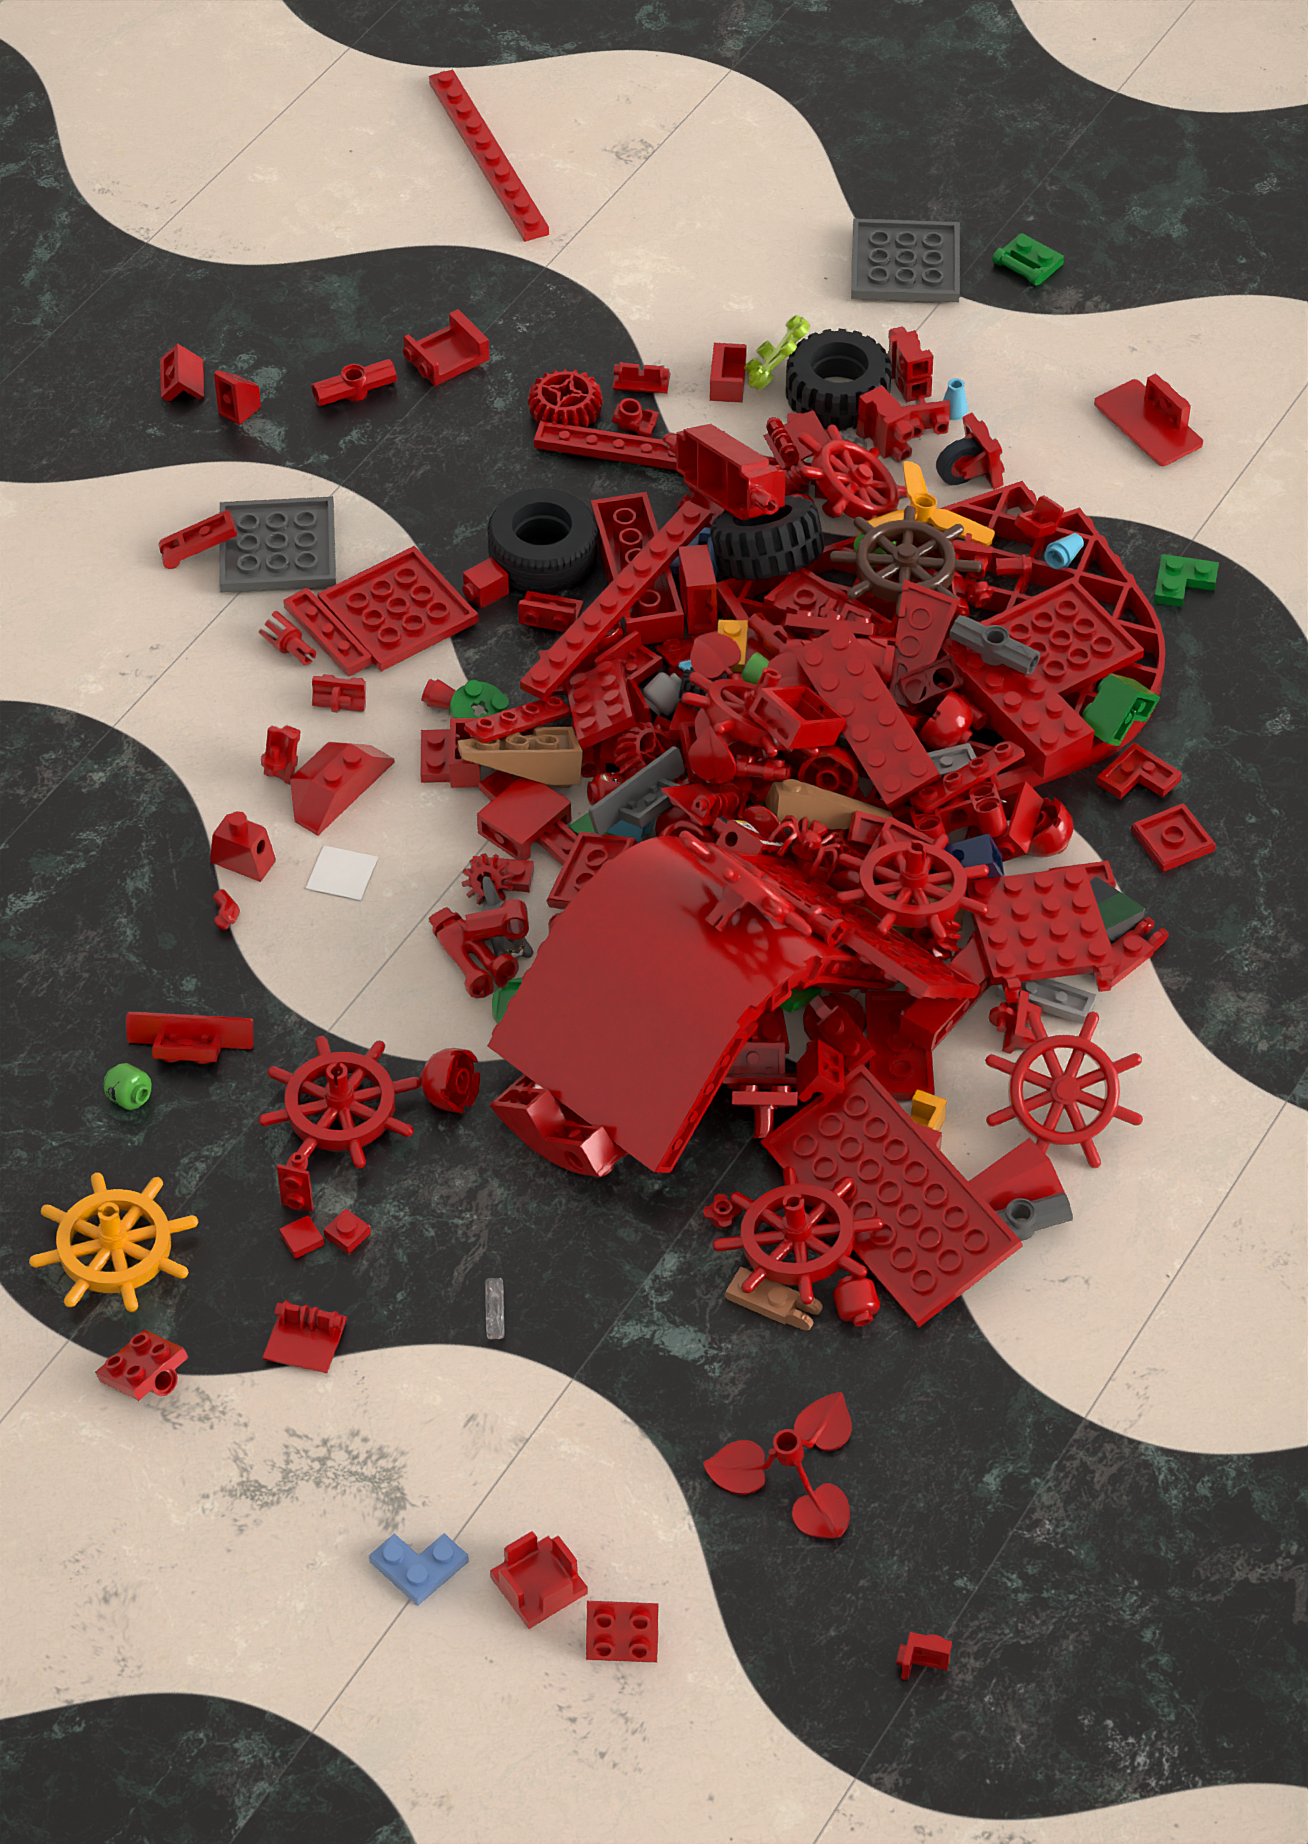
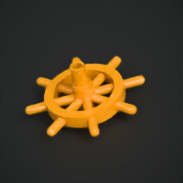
M94 1173L91 1176L94 1194L77 1202L68 1212L48 1204L42 1206L41 1214L60 1224L56 1236L57 1249L31 1256L29 1264L34 1268L61 1262L64 1271L76 1282L64 1298V1303L67 1307H74L88 1289L100 1293H121L126 1310L134 1312L138 1308L134 1289L149 1282L160 1270L180 1279L187 1277L188 1269L185 1266L168 1259L171 1249V1234L196 1227L198 1219L196 1216L190 1215L170 1221L167 1220L161 1207L153 1201L163 1186V1181L160 1177L152 1178L142 1193L123 1189L107 1190L102 1174ZM119 1211H128L123 1219L120 1220ZM98 1215L100 1220L98 1227L86 1222ZM140 1216L152 1224L131 1230ZM77 1232L94 1239L72 1245ZM156 1238L151 1251L135 1244L136 1242ZM97 1253L88 1266H85L77 1259V1257ZM129 1255L141 1262L128 1268L125 1257ZM108 1260L113 1261L115 1272H103L101 1270Z

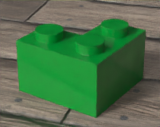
M1110 673L1099 684V693L1093 703H1090L1085 708L1082 717L1094 730L1095 736L1107 744L1119 746L1134 720L1146 723L1161 697L1132 678Z

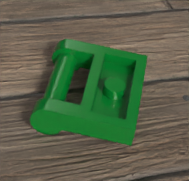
M1021 233L1003 249H997L992 261L999 266L1005 265L1028 278L1031 284L1038 286L1064 264V256Z

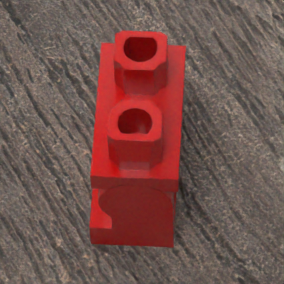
M903 326L890 329L888 333V355L892 366L891 379H895V385L903 399L907 403L915 401L917 396L931 397V375H933L934 359L930 349L921 350V343L915 330L907 332Z
M882 385L859 396V416L857 417L856 435L864 440L870 438L873 441V446L879 449L880 456L883 459L893 456L898 462L909 458L912 455V448L907 444V441L911 440L914 436V428L909 424L910 412L906 408L901 409L900 404Z

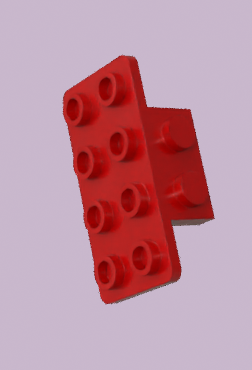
M1156 373L1147 377L1146 386L1139 380L1132 379L1095 398V407L1159 466H1166L1203 446V439L1188 426L1191 405Z

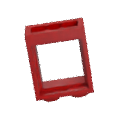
M706 544L678 547L679 594L688 635L713 632L717 630V583L708 546Z
M807 685L760 688L748 711V714L787 749L834 745L847 721Z
M1026 781L998 790L1006 820H1010L1007 832L992 838L1002 854L1003 862L1028 853L1044 801ZM979 825L969 826L965 840L982 835Z

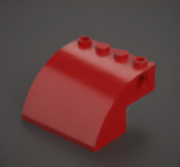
M525 1074L490 1104L492 1110L502 1122L526 1145L545 1159L571 1172L602 1177L613 1170V1164L621 1157L629 1154L610 1139L602 1125L589 1124L552 1096L548 1089H543Z

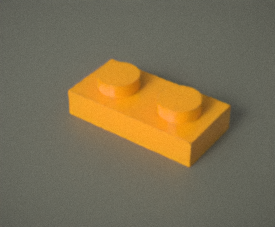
M719 620L718 633L732 638L738 644L741 651L740 662L730 669L732 672H742L746 665L748 620Z

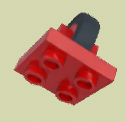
M973 412L962 417L965 437L946 446L936 460V470L941 479L949 485L963 484L983 474L993 490L1004 485L1002 473L1005 472V468L1000 460V455L1003 453L1002 448L996 438L992 440L984 421H978Z

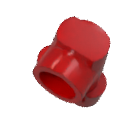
M626 398L620 404H617L612 422L617 424L623 431H634L638 433L637 436L650 438L659 412L648 408L647 411L642 410L641 404L637 400Z

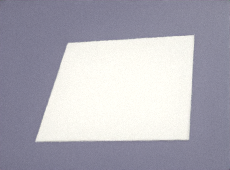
M323 845L305 889L361 901L379 857Z

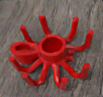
M793 815L785 816L769 837L768 842L772 843L782 829L789 827L791 835L785 840L777 854L782 856L792 840L795 839L792 851L798 857L807 861H813L818 854L809 872L811 875H814L824 854H832L833 861L826 875L827 878H830L835 867L837 868L839 865L838 856L844 853V848L841 844H834L835 834H829L823 838L828 832V827L825 824H821L820 821H812L807 830V817L801 818L797 823V819Z

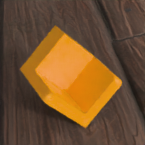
M917 1089L912 1099L910 1117L915 1123L940 1131L946 1118L947 1100Z

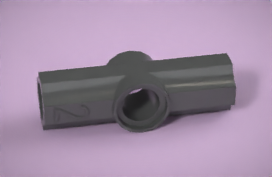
M959 615L950 630L949 638L980 652L982 660L987 664H1004L1030 676L1040 660V652L1009 638V632L1002 626L991 625L986 627L964 615Z
M1064 1192L1033 1201L1023 1198L1015 1199L1007 1205V1208L995 1211L1021 1241L1031 1238L1035 1231L1073 1220L1070 1202ZM1018 1218H1024V1219H1026V1220H1025V1221H1017L1016 1219H1018Z

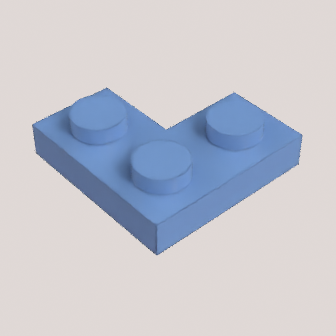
M394 1533L369 1555L370 1563L417 1606L469 1562L468 1554L445 1533L419 1555Z

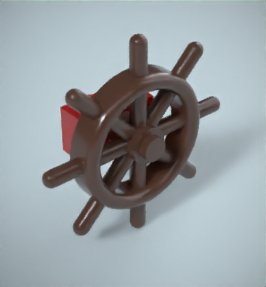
M907 506L904 509L903 520L890 521L875 528L864 518L856 517L853 524L865 535L858 545L857 552L832 551L829 556L832 562L855 564L856 574L860 583L847 591V597L850 600H855L869 591L874 595L873 603L896 604V616L898 618L904 579L958 599L948 590L954 579L955 571L977 573L981 571L982 564L979 561L956 559L951 540L964 532V527L961 524H955L941 532L931 525L915 521L916 510L913 506ZM902 540L901 545L898 546L892 543L893 541ZM913 541L922 543V545L916 548L913 545ZM880 547L887 554H875L873 552ZM935 551L940 558H931L925 556ZM870 565H876V572ZM935 570H940V571L934 576V571H935Z

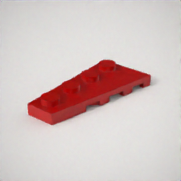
M804 567L794 571L764 597L763 606L784 614H796L798 610L808 611L814 614L813 617H819L820 608L825 607L828 597L839 601L835 612L840 614L845 603L872 613L874 615L872 623L879 630L878 636H885L892 630V621L858 600H850L845 592Z
M905 579L903 580L889 692L897 704L909 708L897 681L914 668L937 660L959 605V600ZM911 680L905 687L906 695L911 700H920L926 686L920 680Z

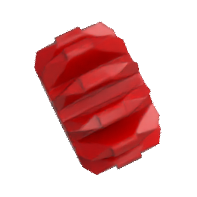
M486 853L480 855L481 864L472 858L469 863L474 870L465 868L462 871L465 876L471 877V879L461 883L462 887L472 886L473 888L466 896L471 898L476 893L479 894L477 898L478 905H481L485 900L481 874L484 876L488 872L491 873V879L495 881L493 885L500 900L507 898L503 890L511 891L513 889V885L505 882V880L512 879L514 873L504 874L503 870L509 866V863L505 861L498 866L499 855L497 854L493 855L490 863Z
M955 915L942 923L947 933L946 938L942 941H938L934 937L929 927L915 928L913 932L909 933L914 938V943L941 961L952 958V952L959 950L956 944L957 940L963 938L957 934L961 924L954 921Z

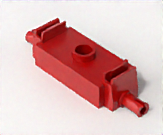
M712 424L683 429V431L676 432V434L669 432L663 437V442H665L663 447L675 454L677 471L684 475V483L740 520L765 514L772 515L779 507L785 506V470H780V465H769V459L725 433V431Z

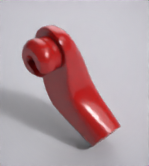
M852 869L832 873L828 882L834 889L847 891L859 889L860 873ZM863 901L859 903L861 907L867 908Z

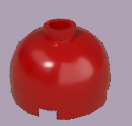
M951 691L936 709L937 711L928 719L917 736L924 746L933 751L966 744L973 735V732L969 730L973 722V712L963 698Z
M837 745L818 747V756H805L798 771L800 782L853 798L859 784V766L855 758L846 749Z
M1047 797L1042 798L1044 801L1029 846L1028 855L1038 858L1051 857L1062 853L1068 846L1073 834V819L1066 807L1055 797L1054 801H1050Z
M446 1048L433 1054L426 1062L421 1072L420 1080L426 1099L434 1107L449 1112L463 1113L465 1112L463 1109L466 1104L469 1107L473 1105L479 1092L480 1072H475L473 1062L478 1063V1060L472 1051L460 1048Z

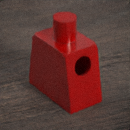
M236 811L227 814L212 835L210 863L261 882L276 862L266 828L247 820V816L243 812Z

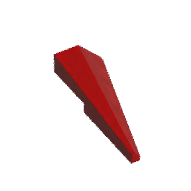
M1031 1138L1025 1140L968 1181L994 1211L1007 1208V1205L1015 1199L1023 1198L1033 1201L1061 1192L1066 1194L1050 1158Z

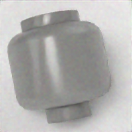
M661 672L643 689L647 704L658 716L662 714L666 716L672 715L676 711L679 700H681L679 698V691L682 680L675 673L669 676Z

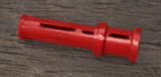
M772 877L765 879L766 882L794 904V912L804 918L806 923L812 927V932L823 937L827 945L834 946L843 938L847 929V924L844 920L833 918L826 913V909L821 905L813 906Z

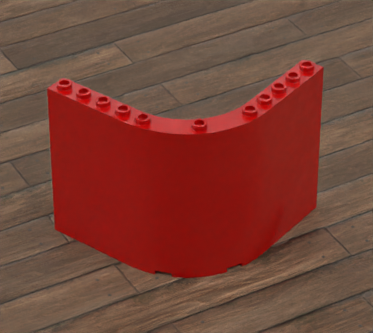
M660 836L642 841L623 851L614 859H608L603 863L600 870L581 888L565 910L559 913L553 920V928L546 940L538 947L534 962L524 973L518 991L509 1000L507 1010L500 1023L494 1027L492 1038L487 1045L540 1087L548 1089L552 1096L589 1124L602 1125L613 1142L650 1170L657 1173H670L739 1052L759 1027L755 1021L766 1009L773 1012L780 1004L791 997V989L798 985L806 988L818 983H834L887 989L891 983V980L880 974L881 968L874 963L869 965L856 958V951L849 946L847 948L837 944L829 946L824 942V938L815 932H812L809 937H803L786 923L781 925L750 902L746 908L738 909L723 928L724 930L722 932L719 931L714 925L706 921L705 918L709 916L722 899L721 893L726 883L695 859L696 855L687 850L679 840V837Z

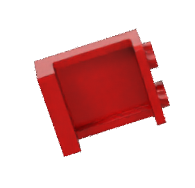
M458 309L449 313L450 326L417 342L409 334L403 337L404 348L402 351L405 359L409 363L412 362L419 370L421 376L427 378L434 386L490 360L489 339Z
M520 777L477 813L478 834L514 859L527 861L531 857L530 845L559 820L565 824L572 821L571 802L566 796L558 794L544 783Z

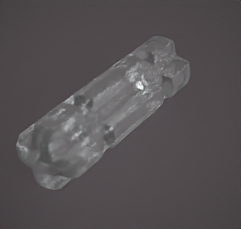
M488 1278L485 1281L486 1336L491 1340L495 1338L502 1339L504 1337L503 1280L501 1278Z

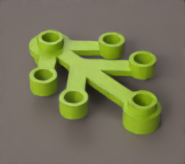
M797 314L785 324L788 328L787 333L776 348L768 340L757 348L756 352L762 359L765 358L766 362L763 365L754 357L744 366L750 377L748 385L751 388L755 387L759 391L767 386L774 378L771 370L797 348L795 343L803 338L810 328V324L804 317H799Z

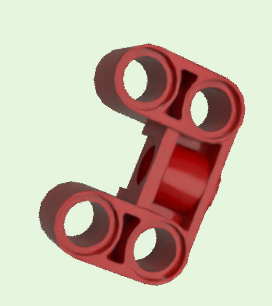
M980 782L928 813H923L913 805L910 808L915 830L934 840L940 834L947 835L952 831L971 825H979L981 834H990L991 838L1004 834L1008 829L996 785L992 782ZM956 809H961L956 813H952Z

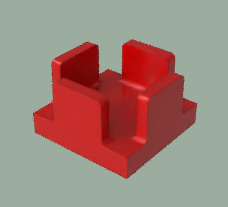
M531 1531L504 1548V1562L490 1570V1578L528 1629L588 1594V1587L578 1574L577 1559L559 1536L551 1539L548 1535L537 1542V1536Z

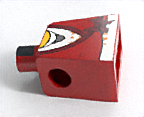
M720 816L712 825V832L719 836L716 845L729 854L730 852L779 856L777 852L783 843L776 838L772 843L768 842L771 835L750 822L734 819L727 820ZM787 847V849L782 855L783 857H785L790 847Z

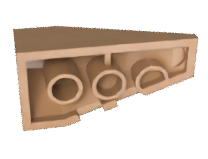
M573 727L535 728L531 735L522 736L518 732L509 735L506 739H496L487 743H480L475 738L458 741L457 746L461 758L559 788L580 785L582 750Z
M794 779L773 782L765 797L766 807L776 815L780 823L787 815H793L797 819V823L801 818L807 817V829L814 820L825 824L828 829H849L852 812L856 810L887 819L889 816L893 817L891 811Z

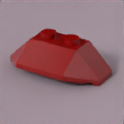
M339 742L326 743L290 777L295 823L319 836L395 763L394 758L372 745Z

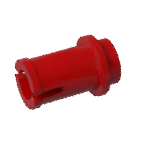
M1022 554V557L996 558L997 576L1023 574V577H1026V574H1032L1031 556L1025 557V554Z

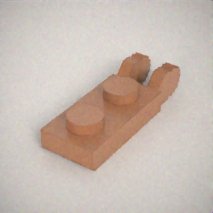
M743 1267L739 1268L725 1292L727 1300L784 1325L787 1323L804 1331L811 1329L814 1323L811 1317L795 1309V1307L817 1315L823 1308V1304L814 1297L811 1304H803L798 1291L767 1278L753 1292L744 1293L741 1285L752 1271Z

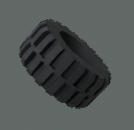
M839 328L838 331L826 329L820 334L817 332L812 333L808 336V339L803 338L796 344L797 348L789 355L787 360L785 393L790 408L794 412L796 411V413H808L813 410L824 430H827L830 425H835L839 431H846L847 428L851 427L856 429L857 417L859 416V396L881 385L889 393L891 391L892 366L889 355L880 343L876 344L874 338L868 335L866 337L862 336V333L859 331L848 332L846 329ZM845 377L853 381L831 382L825 380V378Z
M785 496V506L779 507L772 515L765 514L740 520L727 511L720 514L713 521L710 529L719 571L728 578H735L736 580L769 579L773 576L786 575L791 571H798L803 566H809L814 560H817L825 548L818 509L811 500L800 496L796 498Z

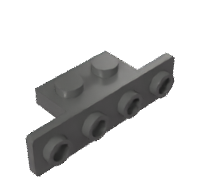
M671 747L589 808V816L596 834L602 835L620 820L643 828L669 807L673 806L669 801L670 798L661 791V788L681 786L672 782L685 772L679 748Z

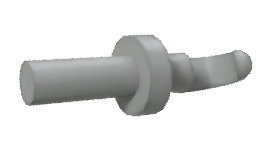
M839 431L843 440L860 443L863 445V448H867V442L863 438H853L850 436V432L846 431L844 434Z

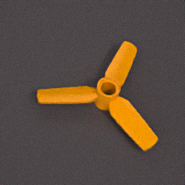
M910 461L903 462L907 497L911 501L910 506H913L916 510L915 521L933 525L941 531H945L955 524H961L964 527V532L958 536L959 538L965 539L966 533H971L972 542L983 543V546H989L992 543L995 534L994 530L949 510L936 508L937 500L928 493L920 466ZM904 509L882 515L867 522L875 528L883 523L903 520Z

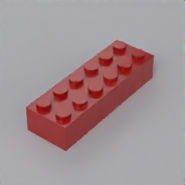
M647 492L591 500V512L597 525V547L608 585L659 532ZM670 567L658 577L619 620L623 626L625 637L634 630H637L641 633L642 645L664 642L672 638H684V612Z
M986 620L979 622L986 627L991 626ZM951 638L944 640L937 660L952 654L956 664L964 671L963 686L956 690L961 695L964 694L969 697L970 703L989 716L987 722L1005 741H1011L1024 750L1025 756L1022 757L1023 760L1043 780L1091 755L1094 730L1035 670L1029 676L1004 664L990 665L982 660L980 652ZM947 668L937 669L952 685L954 681L953 673Z
M846 621L794 652L818 695L847 720L841 732L889 811H893L910 801V797L917 794L922 788L931 786L942 779L938 769Z

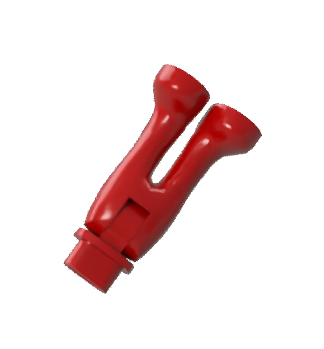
M445 907L429 917V923L433 926V934L438 938L445 952L465 975V989L471 997L485 998L493 993V982L498 988H503L508 985V981L515 977L519 970L518 961L512 955L506 953L496 957L484 940L471 942L466 920L462 919L457 912L453 913L448 907ZM468 954H474L486 970L480 969Z

